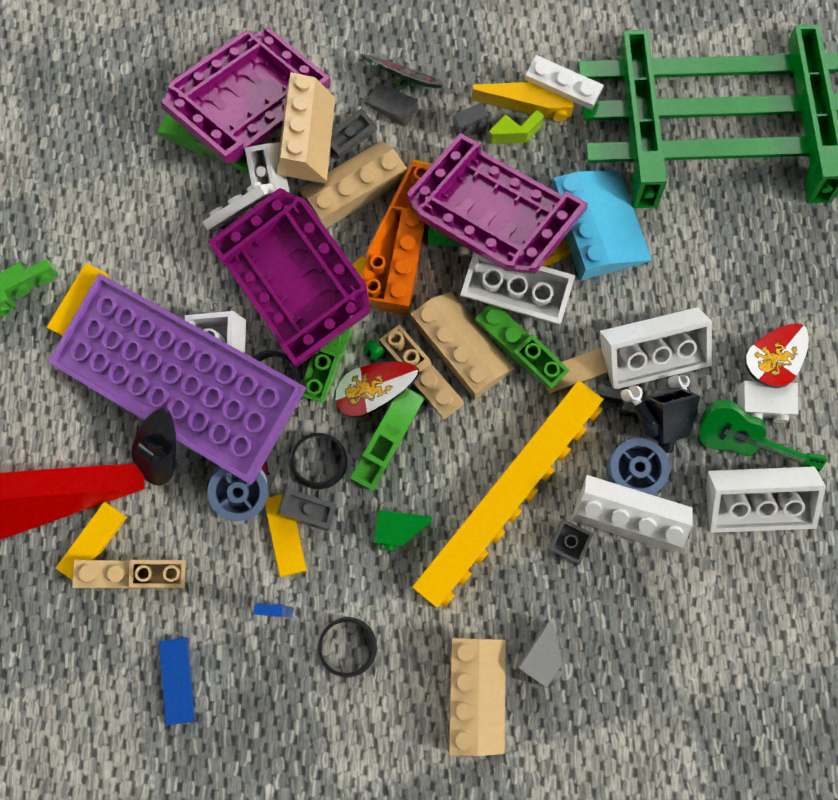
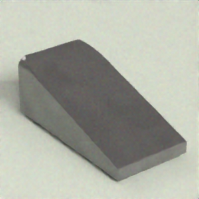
M379 83L365 100V104L406 127L418 110V101Z

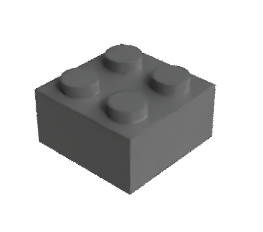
M482 102L454 115L453 129L457 136L462 133L472 138V135L476 133L480 135L486 131L489 115Z
M562 519L547 551L576 565H580L594 533Z

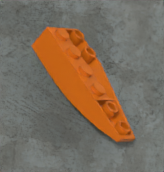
M411 162L367 251L362 279L367 285L369 304L381 311L410 315L427 224L422 222L408 201L407 193L430 168L431 165Z

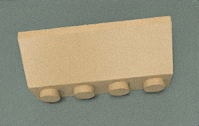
M290 73L285 96L276 174L326 184L335 97L315 77Z
M381 140L330 170L326 184L312 181L298 189V192L307 201L323 225L328 228L400 185L407 172V167L394 148Z
M452 292L431 298L411 313V323L474 400L515 370Z
M451 638L449 755L485 756L505 754L506 640Z

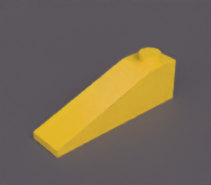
M530 82L473 85L472 89L473 101L529 115L538 110L544 115L545 119H553L558 122L571 118L574 108L572 101Z

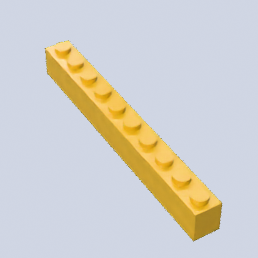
M580 380L577 381L413 585L412 588L437 609L440 605L446 608L455 596L451 591L458 583L463 586L472 575L468 571L474 562L478 565L481 564L489 553L485 550L491 541L496 544L506 532L502 529L508 520L511 523L515 521L522 512L518 508L524 500L527 502L531 501L538 492V489L535 487L541 479L546 482L555 469L551 467L556 459L562 462L571 450L568 444L573 438L578 441L587 430L583 426L590 418L594 421L603 410L599 406L604 400Z

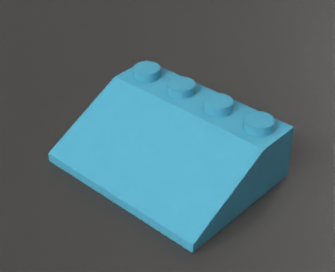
M578 171L553 178L550 189L561 195L567 191L588 203L587 210L565 236L580 281L652 261L620 171Z

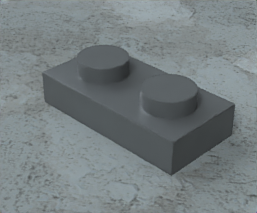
M362 108L332 130L330 149L339 159L373 134L377 130V125Z
M286 488L277 515L328 531L330 530L337 504Z

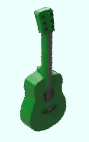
M717 400L711 403L702 413L698 423L699 438L705 446L711 449L732 450L743 456H751L761 448L800 463L802 467H815L818 472L822 470L827 462L825 455L807 453L806 455L765 439L766 428L764 421L758 417L748 415L739 405L729 400Z

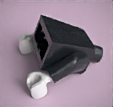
M686 375L669 377L668 384L672 390L645 396L643 402L640 399L642 397V389L639 386H631L629 389L622 390L620 394L622 400L627 403H634L633 409L644 427L645 434L658 441V445L665 453H672L674 451L676 440L690 436L695 417L698 414L700 396L691 392V390H687L690 384L689 377Z

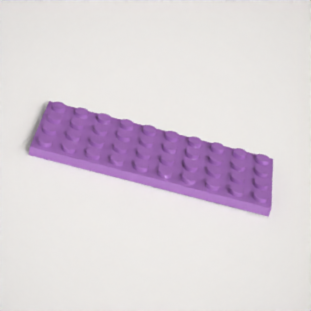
M100 273L48 360V363L144 421L152 412L162 407L167 408L173 418L177 441L249 484H253L306 390V387Z

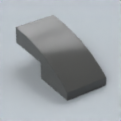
M599 385L596 393L604 399V402L620 404L619 415L639 418L633 409L634 403L623 401L620 390Z

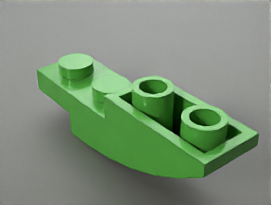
M169 114L166 115L157 131V135L200 156H203L205 153L224 162ZM246 154L235 162L226 163L246 174L249 173Z
M48 259L29 268L18 262L0 273V317L10 314L11 309L17 306L14 297H23L29 294L30 289L33 287L47 285L53 281V277L59 275L55 266Z
M488 305L475 318V321L509 357L549 389H552L570 371L533 334L529 335L502 308Z
M352 327L311 356L302 383L306 387L302 395L303 397L324 404L352 335Z
M407 389L402 395L393 400L350 479L374 491L425 398Z

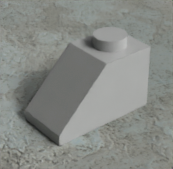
M550 621L545 623L517 666L518 669L546 688L549 684L554 686L562 674V671L559 670L562 661L555 627Z

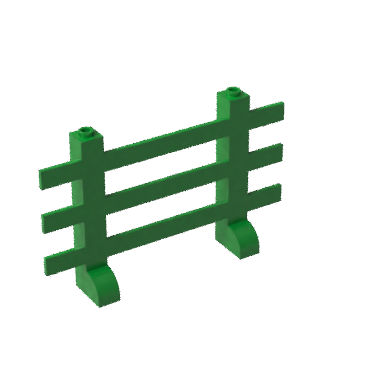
M795 25L788 40L790 54L658 59H652L648 30L624 31L620 44L621 60L579 61L578 67L580 75L592 80H624L626 100L596 101L592 110L583 106L582 109L584 121L628 119L630 142L587 143L588 163L633 162L632 206L633 209L658 208L667 183L666 160L808 156L810 165L805 179L807 203H832L838 194V93L833 94L829 72H838V53H825L820 25ZM793 73L797 95L657 99L654 78ZM801 114L805 136L662 141L659 118Z

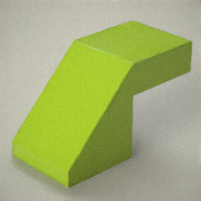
M536 110L520 127L505 114L489 131L488 142L491 145L526 143L542 127L544 115Z

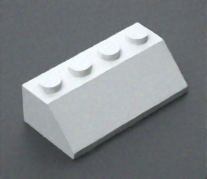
M473 252L460 296L561 325L575 275L541 266L535 274L506 271Z
M698 307L600 331L601 350L608 369L611 386L615 389L712 366V321ZM617 358L621 365L620 368H617Z
M815 467L708 471L705 490L710 533L817 529L826 485Z
M589 475L585 478L571 517L572 521L670 552H676L684 547L693 527L692 507Z

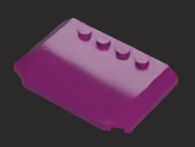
M269 27L264 28L263 32L255 34L250 30L240 33L173 79L168 86V93L165 99L163 98L161 101V107L225 163H231L246 154L245 147L258 145L282 127L286 89L291 72L315 77L326 89L330 84V77Z
M462 133L453 140L407 193L408 201L422 222L506 271L532 274L538 271L584 214L588 206L587 202L565 191L561 195L481 151L480 143Z
M282 188L277 189L208 241L296 367L371 313L365 281L307 201Z

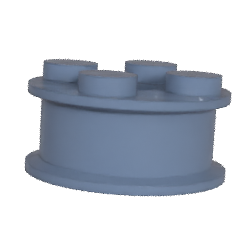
M633 438L623 442L612 452L607 462L606 473L609 482L653 495L666 484L670 473V464L666 453L657 443L645 438ZM635 465L641 468V472L635 469Z
M218 465L209 479L207 490L209 503L219 516L230 521H244L254 517L262 510L268 497V483L264 471L261 468L253 484H249ZM239 487L242 491L236 492L234 488Z

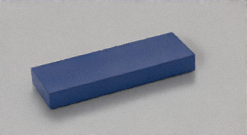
M256 603L254 604L253 614L293 618L294 608L286 605Z
M188 637L159 641L166 726L194 722L195 711Z

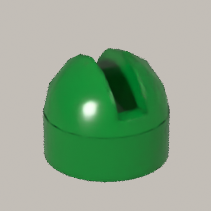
M372 338L364 347V355L367 356L372 352L369 360L373 361L380 359L387 352Z

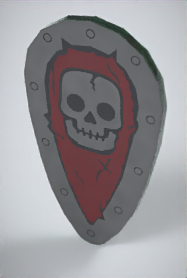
M364 55L363 57L370 64L395 75L392 84L395 90L406 89L409 81L430 88L443 87L444 83L441 80L426 73L375 56Z

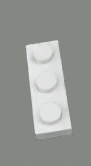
M538 55L535 56L525 75V81L590 110L593 109L604 86Z
M257 182L247 188L248 193L245 195L239 194L229 199V205L225 208L221 206L209 212L211 217L203 221L207 231L224 226L251 209L252 206L263 201L276 191L272 183L262 185L261 182Z

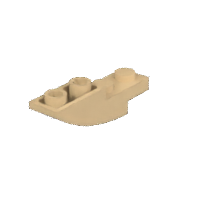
M400 324L379 339L394 362H405L419 368L420 374L413 383V386L443 420L464 405L461 397L436 370L427 355Z
M74 560L72 588H185L186 560Z

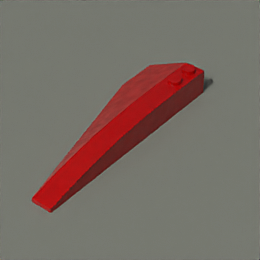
M135 464L0 473V540L48 524L60 518L71 516L77 512L91 509L104 502L113 501L145 489L144 475Z

